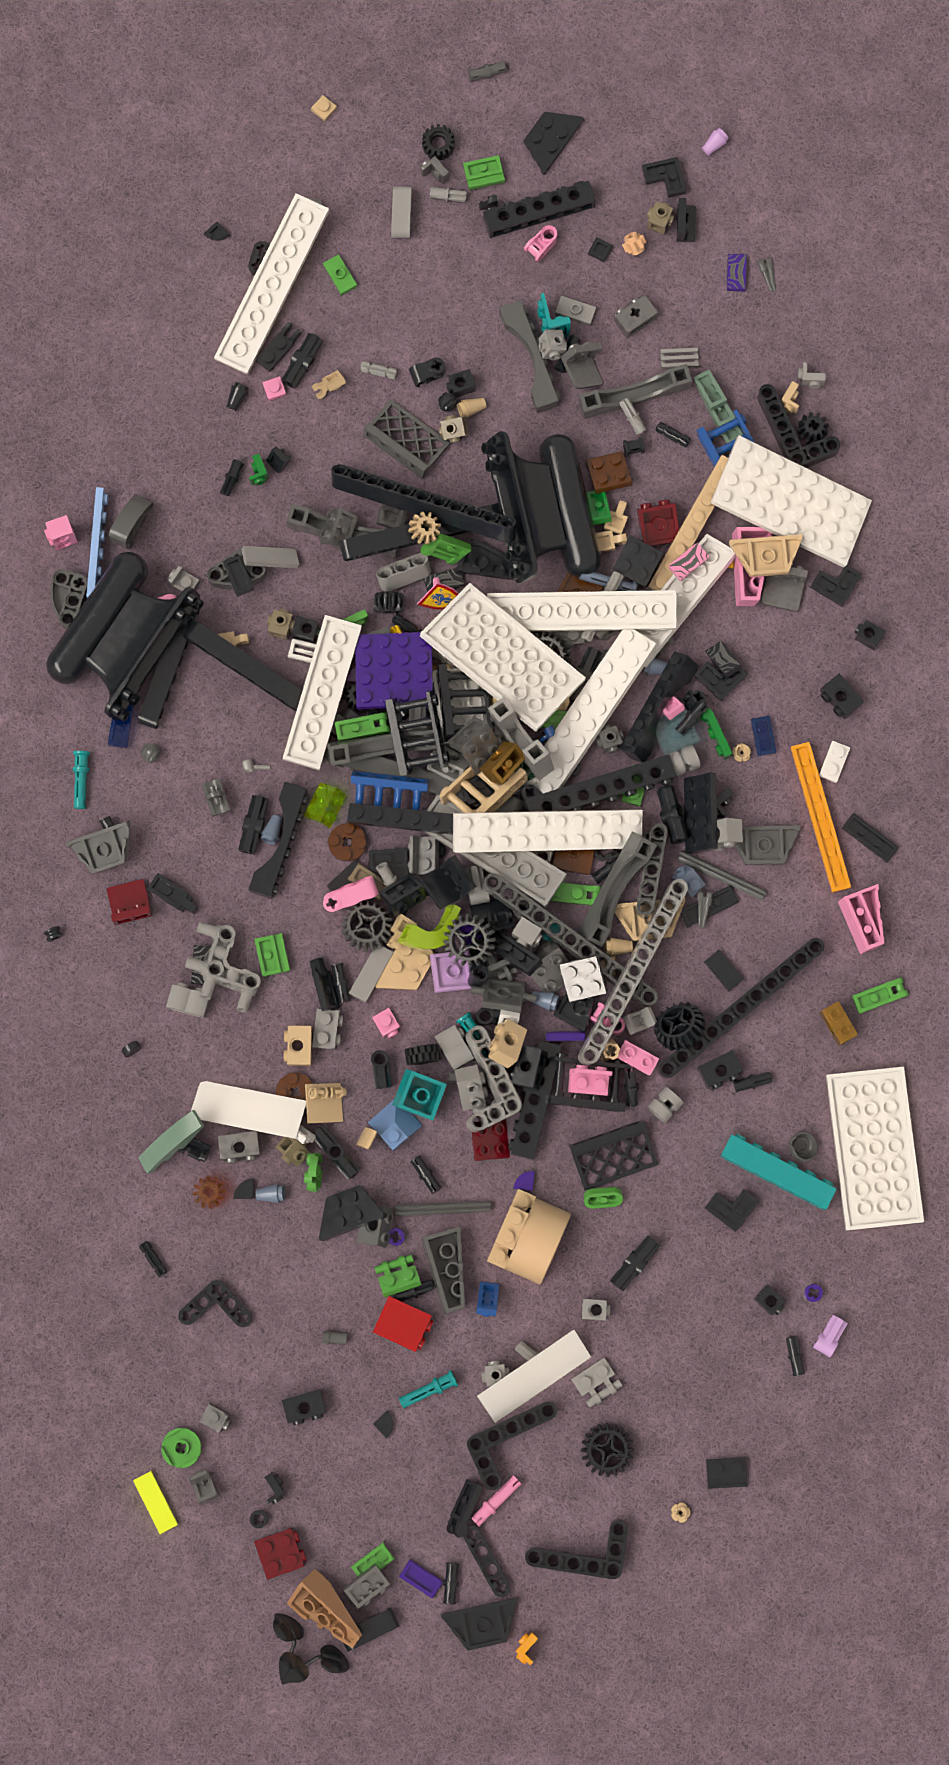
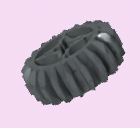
M369 900L366 905H363L362 901L359 902L360 907L352 905L353 911L347 909L349 916L344 915L343 920L346 922L341 923V927L345 928L342 930V934L346 935L345 941H350L351 947L356 945V950L358 951L361 947H363L364 952L368 951V947L375 951L374 946L376 944L378 948H382L381 941L387 943L386 937L392 936L390 929L393 925L390 923L393 920L388 917L390 915L389 911H384L385 907L383 905L378 908V902L371 906ZM364 913H372L375 915L372 917H366ZM358 917L360 923L358 926L355 927L356 929L352 931V924L354 920ZM363 920L366 924H370L371 932L369 929H366V927L364 929ZM382 921V929L380 933L376 935L374 930L379 925L378 923ZM363 935H367L371 939H361L357 936L361 937Z
M470 914L466 915V920L461 915L459 916V922L456 919L452 920L454 926H447L451 932H444V935L449 937V939L443 940V943H449L445 951L451 949L452 953L448 956L451 958L455 955V963L462 959V966L468 961L469 967H472L473 960L476 965H480V959L484 962L487 960L485 954L487 956L492 955L488 948H495V945L490 944V942L496 941L495 937H490L494 930L489 932L487 930L491 924L488 923L484 926V918L478 922V915H474L473 920H471ZM463 925L475 926L470 933L459 930ZM479 930L484 936V946L481 945L482 943L477 937ZM455 935L461 940L460 950H458L455 944ZM471 935H473L471 940L473 944L470 943L469 945H467L468 940L465 936H467L468 938ZM469 948L481 951L474 956L465 955Z

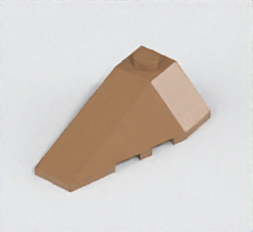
M314 1569L300 1582L287 1604L300 1617L305 1620H313L317 1623L316 1626L318 1628L328 1629L333 1637L353 1648L362 1634L330 1582Z

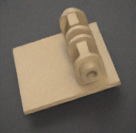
M341 1083L305 1084L308 1123L343 1122L342 1097L346 1096L347 1092L341 1086Z

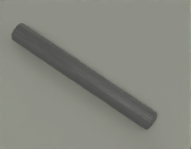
M681 851L678 856L679 862L759 900H763L766 895V890L685 851Z
M491 1202L396 1205L394 1210L396 1216L490 1212Z

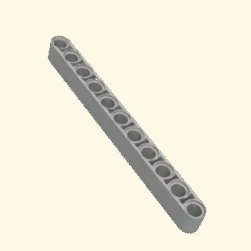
M674 880L664 892L579 1052L578 1060L582 1065L590 1066L599 1059L687 893L688 885L684 880ZM674 885H678L681 888V893L674 891ZM665 901L672 904V910L665 907ZM656 918H661L664 925L659 926L656 923ZM648 934H651V935L654 936V938H655V942H654V943H651V942L648 941V939H647V935H648ZM639 951H643L646 954L645 960L638 956ZM630 967L637 970V976L630 974ZM621 984H625L628 987V993L621 991ZM612 1001L619 1003V1010H615L612 1007ZM603 1018L610 1020V1027H606L603 1024ZM595 1034L602 1038L601 1044L594 1041ZM586 1051L592 1053V1061H588L585 1058Z

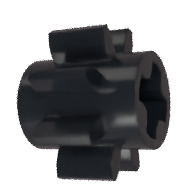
M690 689L682 699L685 702L684 708L691 711L699 700L707 704L705 701L706 695L698 689L694 692Z

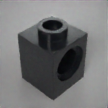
M470 369L448 376V383H446L448 392L453 393L456 398L475 392V383ZM457 382H463L465 385L463 387H457L455 384Z
M296 616L291 633L292 638L315 643V639H318L319 631L321 630L319 628V621ZM305 627L312 628L309 634L302 632Z
M865 620L864 624L859 623L854 633L857 636L854 640L875 650L886 630ZM864 631H870L873 637L867 638L864 635Z
M766 1285L753 1299L770 1316L774 1313L778 1315L785 1307L783 1305L785 1300L769 1285ZM768 1296H773L776 1300L773 1307H769L766 1304Z

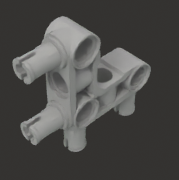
M200 921L196 932L210 936L213 939L208 958L204 962L188 956L184 967L201 972L200 975L203 976L204 980L200 993L201 998L210 1000L215 985H220L241 993L236 1009L246 1013L252 997L257 993L261 982L260 977L249 970H240L229 966V963H227L226 959L235 939L233 927L230 925L213 926ZM221 933H228L230 939H224ZM209 968H216L218 970V974H212ZM246 980H252L255 987H249L246 984Z

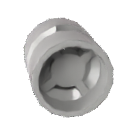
M692 744L682 748L681 752L676 750L668 753L677 776L685 774L687 769L693 771L701 767L698 755Z
M665 1086L658 1094L659 1098L654 1099L647 1106L663 1123H666L673 1116L672 1111H677L684 1104L672 1090ZM665 1101L669 1103L668 1106L664 1104Z

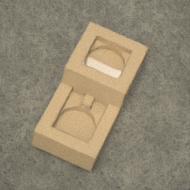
M364 1127L356 1145L370 1150L378 1134L377 1131Z

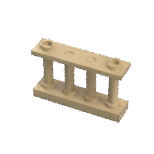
M469 767L450 786L442 789L439 795L441 804L445 805L450 800L464 813L495 812L528 781L527 773L520 768L517 772L514 771L504 784L490 782L482 771L479 774H475L472 768ZM478 775L495 790V793L490 797H485L469 781ZM462 787L481 802V806L477 810H472L456 796Z

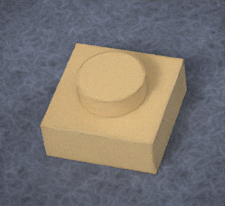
M324 95L311 107V111L323 121H326L337 109V106Z

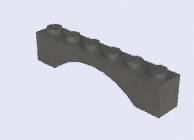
M519 300L499 307V314L505 330L516 336L524 344L532 358L535 368V379L531 389V399L536 412L540 413L557 407L560 395L558 390L553 388L552 383H554L551 372H547V360L542 358L539 351V340L534 338L533 333H535L532 322H528L527 316L529 314L526 306H522Z
M684 364L635 384L613 389H597L580 394L579 405L583 418L586 419L621 409L619 402L624 398H629L631 403L635 405L691 389L692 379L687 364Z
M292 504L287 518L288 528L320 537V533L326 523V516L309 508ZM355 526L352 537L384 529ZM398 549L380 554L396 558Z
M432 726L403 732L404 738L408 741L434 736ZM441 727V732H442V737H443V742H444L443 729H442V727ZM392 733L327 743L331 765L350 763L369 757L395 753ZM436 743L409 748L408 751L430 750L437 747Z
M633 831L631 832L577 933L601 947L603 946L611 931L614 912L623 890L634 874L649 861L657 844Z

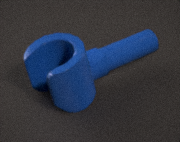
M553 725L543 729L546 735L539 739L541 743L554 736L555 729Z

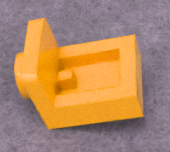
M533 1632L529 1635L525 1633L519 1639L520 1645L516 1648L518 1653L516 1657L524 1665L526 1663L529 1665L533 1663V1660L526 1654L528 1649L538 1639Z

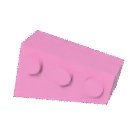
M878 884L845 896L838 901L860 955L884 944Z

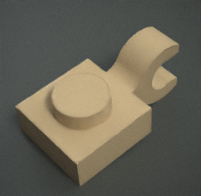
M337 370L322 378V382L312 385V389L314 391L321 389L319 393L315 394L318 399H321L326 395L327 390H337L346 382Z
M620 500L616 512L610 511L612 522L605 523L604 530L612 531L617 535L622 534L628 518L623 515L627 502Z
M612 531L596 533L600 553L615 551V545H623L627 541L626 534L613 536Z
M234 631L218 634L236 647L238 645L250 644L247 634H241L236 637Z
M403 914L398 915L390 929L394 935L390 937L386 945L392 949H398L401 944L398 940L405 925H417V923Z

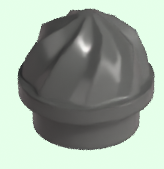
M145 744L141 750L143 759L148 763L155 762L160 756L159 746L156 744Z

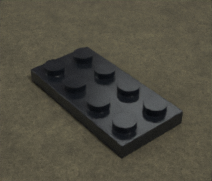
M709 772L684 778L685 829L688 836L685 842V852L689 854L718 849L716 773Z

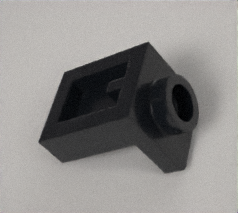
M729 787L716 797L717 817L720 816L722 819L727 813L721 805L725 807L733 800L731 796L734 792Z

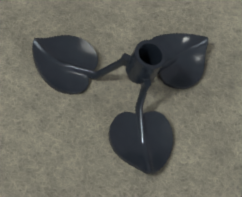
M274 1614L273 1629L275 1634L285 1642L292 1641L290 1652H284L279 1658V1675L282 1685L305 1681L309 1676L307 1666L318 1659L321 1660L322 1668L331 1673H345L350 1669L345 1655L333 1645H324L320 1649L321 1655H317L304 1663L301 1657L293 1654L297 1643L296 1640H300L304 1636L301 1624L288 1615Z

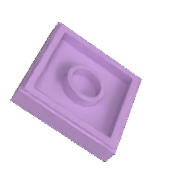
M452 952L431 954L430 961L435 993L471 989L467 981L469 976L468 961L462 966V959L455 963L454 959L456 956L454 955L451 958L448 956Z

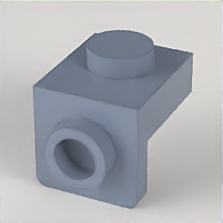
M687 865L679 867L672 876L673 880L682 879L687 883V894L690 897H693L705 885L695 870Z

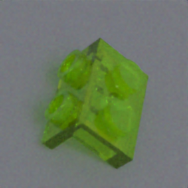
M320 782L304 817L321 823L327 828H331L344 803L346 794L336 787Z

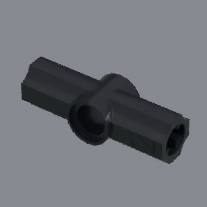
M308 333L300 349L294 352L290 366L281 379L285 385L296 389L305 372L309 371L308 368L310 364H313L314 357L323 343V340L317 335Z
M588 647L585 651L582 662L576 670L586 678L569 697V702L574 703L597 669L602 656V652Z
M674 786L660 787L657 794L662 808L660 811L661 821L667 826L671 844L684 843L688 839L683 822L685 818L684 809L678 804Z
M252 795L248 814L245 815L243 821V833L238 851L255 854L259 835L262 832L261 828L265 823L264 816L269 801L267 798Z
M324 1125L314 1131L313 1134L316 1136L315 1142L348 1181L361 1171L360 1167ZM334 1148L341 1149V1155L337 1158L331 1156V1151Z
M647 1235L636 1250L632 1251L627 1259L624 1260L622 1267L614 1274L610 1282L623 1292L634 1277L638 1276L646 1267L648 1260L656 1253L660 1245Z

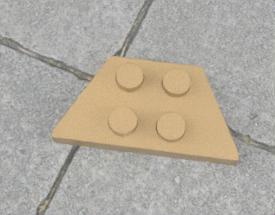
M800 534L730 540L729 545L750 577L784 575L790 571L803 536Z
M685 897L663 938H672L685 903ZM660 900L655 901L654 911L658 906ZM665 901V907L672 910V904ZM637 902L617 904L614 912L633 942L639 941L652 915L649 918L640 917L637 914ZM647 904L640 906L642 912H648L651 909ZM656 918V923L659 926H663V920ZM647 935L648 940L655 939L653 935Z
M400 944L387 963L375 988L417 990L431 966L430 955L434 953L431 949L417 950Z

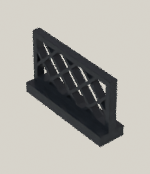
M643 1120L569 1145L585 1191L658 1165ZM643 1133L645 1142L641 1148L632 1142L636 1135ZM619 1141L628 1144L624 1154L614 1150L616 1143ZM631 1145L640 1149L636 1160L626 1156ZM604 1147L610 1150L606 1160L595 1156L599 1148ZM644 1151L650 1154L653 1162L644 1165L638 1161ZM612 1152L622 1156L618 1166L608 1162ZM582 1154L591 1156L587 1167L579 1163L577 1156ZM594 1158L604 1163L599 1173L590 1169ZM624 1158L634 1162L632 1169L629 1171L620 1168ZM606 1164L616 1168L612 1177L608 1178L602 1175ZM588 1171L598 1175L595 1183L589 1185L585 1181Z

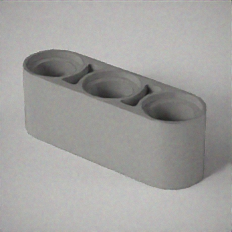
M393 186L391 238H410L412 187Z
M418 553L379 568L376 576L381 590L392 591L428 577L431 574V567L428 556Z

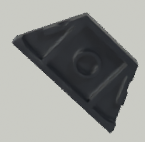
M544 112L524 139L526 148L530 151L532 158L536 161L543 175L546 174L584 121L582 116Z
M361 1185L329 1196L325 1201L319 1241H326L387 1218V1214L377 1206V1202L369 1196L368 1191Z
M514 1597L442 1613L441 1618L447 1623L467 1651L505 1643L508 1639L517 1599Z

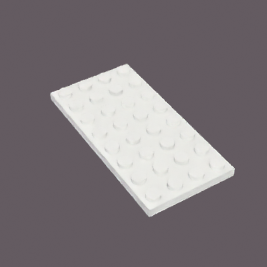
M738 436L710 503L777 536L802 534L800 547L844 568L848 563L872 500L748 439Z
M471 583L420 633L422 639L496 700L504 697L515 710L516 716L535 732L586 678Z
M904 1067L826 1075L845 1231L924 1222Z

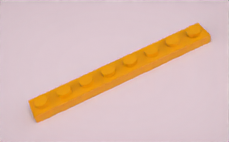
M810 742L791 746L790 749L831 892L850 889V881Z

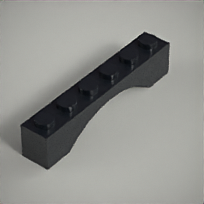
M675 651L672 654L620 747L629 758L641 763L646 762L654 749L656 728L665 706L678 690L692 681L699 668L688 655Z
M284 781L279 796L284 817L282 838L273 856L262 867L254 871L248 889L250 893L272 899L273 895H277L279 889L277 881L279 877H283L285 871L283 863L285 859H289L291 853L289 845L291 841H295L297 835L295 827L297 823H301L303 817L301 809L303 805H307L309 799L306 788Z

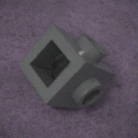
M606 725L599 732L595 740L598 748H602L603 754L607 752L612 754L620 750L619 748L622 745V741H624L622 731L618 730L616 726ZM613 735L614 739L608 740L607 736Z

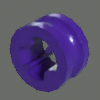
M398 1228L391 1229L389 1231L390 1235L396 1231L399 1232V1236L402 1239L401 1241L397 1240L398 1243H394L393 1239L390 1238L389 1243L393 1246L401 1245L405 1239L403 1231Z
M811 1284L805 1288L804 1295L808 1301L816 1302L821 1299L823 1291L820 1286ZM810 1288L818 1290L817 1298L809 1297Z

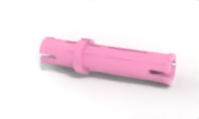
M512 1475L487 1502L484 1501L482 1503L483 1506L471 1519L480 1527L491 1514L494 1515L496 1513L495 1510L522 1484Z

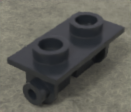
M193 1138L185 1148L178 1149L177 1151L183 1154L185 1151H188L187 1156L198 1160V1162H204L208 1158L211 1145Z

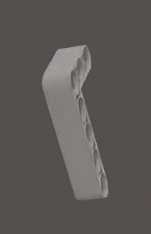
M475 1026L466 1033V1041L497 1103L471 1115L467 1119L466 1125L471 1132H479L517 1113L522 1106L521 1100L504 1066L482 1056V1049H486L490 1053L489 1045L491 1039L485 1028ZM473 1031L480 1034V1040L473 1038ZM491 1066L497 1069V1075L491 1074ZM499 1084H503L505 1086V1093L499 1091ZM508 1101H511L514 1104L515 1107L513 1111L508 1109ZM491 1109L497 1112V1119L491 1117ZM474 1118H478L480 1120V1127H476L473 1124Z

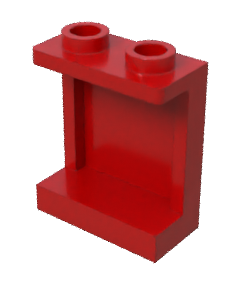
M388 1296L373 1333L416 1352L417 1349H422L426 1340L422 1337L425 1331H430L434 1321L431 1320L432 1315Z

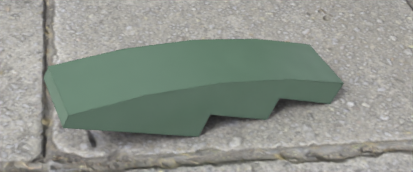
M710 369L693 377L698 392L716 427L718 428L735 419L727 404V399ZM738 426L721 434L725 444L743 435Z
M192 1110L172 1125L138 1157L147 1174L153 1173L163 1161H168L178 1149L185 1148L204 1127L195 1110Z

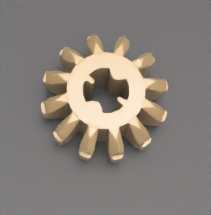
M421 512L420 516L415 514L413 516L414 520L409 522L411 528L408 531L414 533L411 537L412 539L419 538L418 544L424 540V543L427 545L430 541L434 542L436 536L440 535L438 529L441 527V524L435 523L438 518L434 517L432 519V513L430 512L427 516L424 512Z

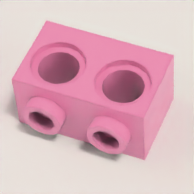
M67 515L45 523L47 529L44 532L51 546H55L56 550L78 543Z

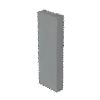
M243 546L241 549L244 564L248 566L298 568L299 566L296 549Z
M376 944L375 951L371 952L349 995L366 1003L394 952L383 946L378 948Z

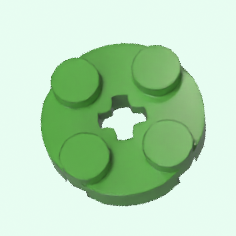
M308 1153L307 1155L309 1169L308 1172L305 1171L304 1183H307V1191L319 1192L318 1189L321 1188L323 1173L319 1162H323L321 1153Z
M176 1428L170 1431L162 1443L161 1451L163 1458L169 1465L176 1468H186L193 1465L201 1454L200 1438L194 1431L188 1428ZM179 1442L187 1445L184 1454L176 1450Z

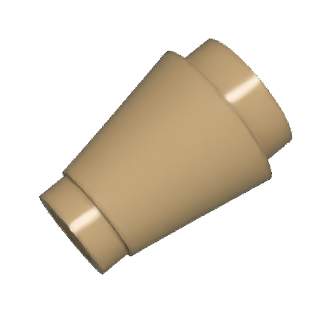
M484 398L466 399L457 403L459 415L466 418L486 408Z
M609 938L604 942V953L610 957L633 951L632 941Z

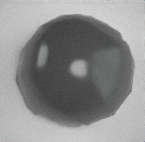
M809 1132L794 1134L788 1146L791 1156L798 1161L805 1162L817 1156L816 1151L819 1147L814 1136Z

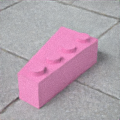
M737 527L732 533V540L771 537L773 533L761 527ZM736 556L734 559L736 606H755L760 600L764 576L750 577Z

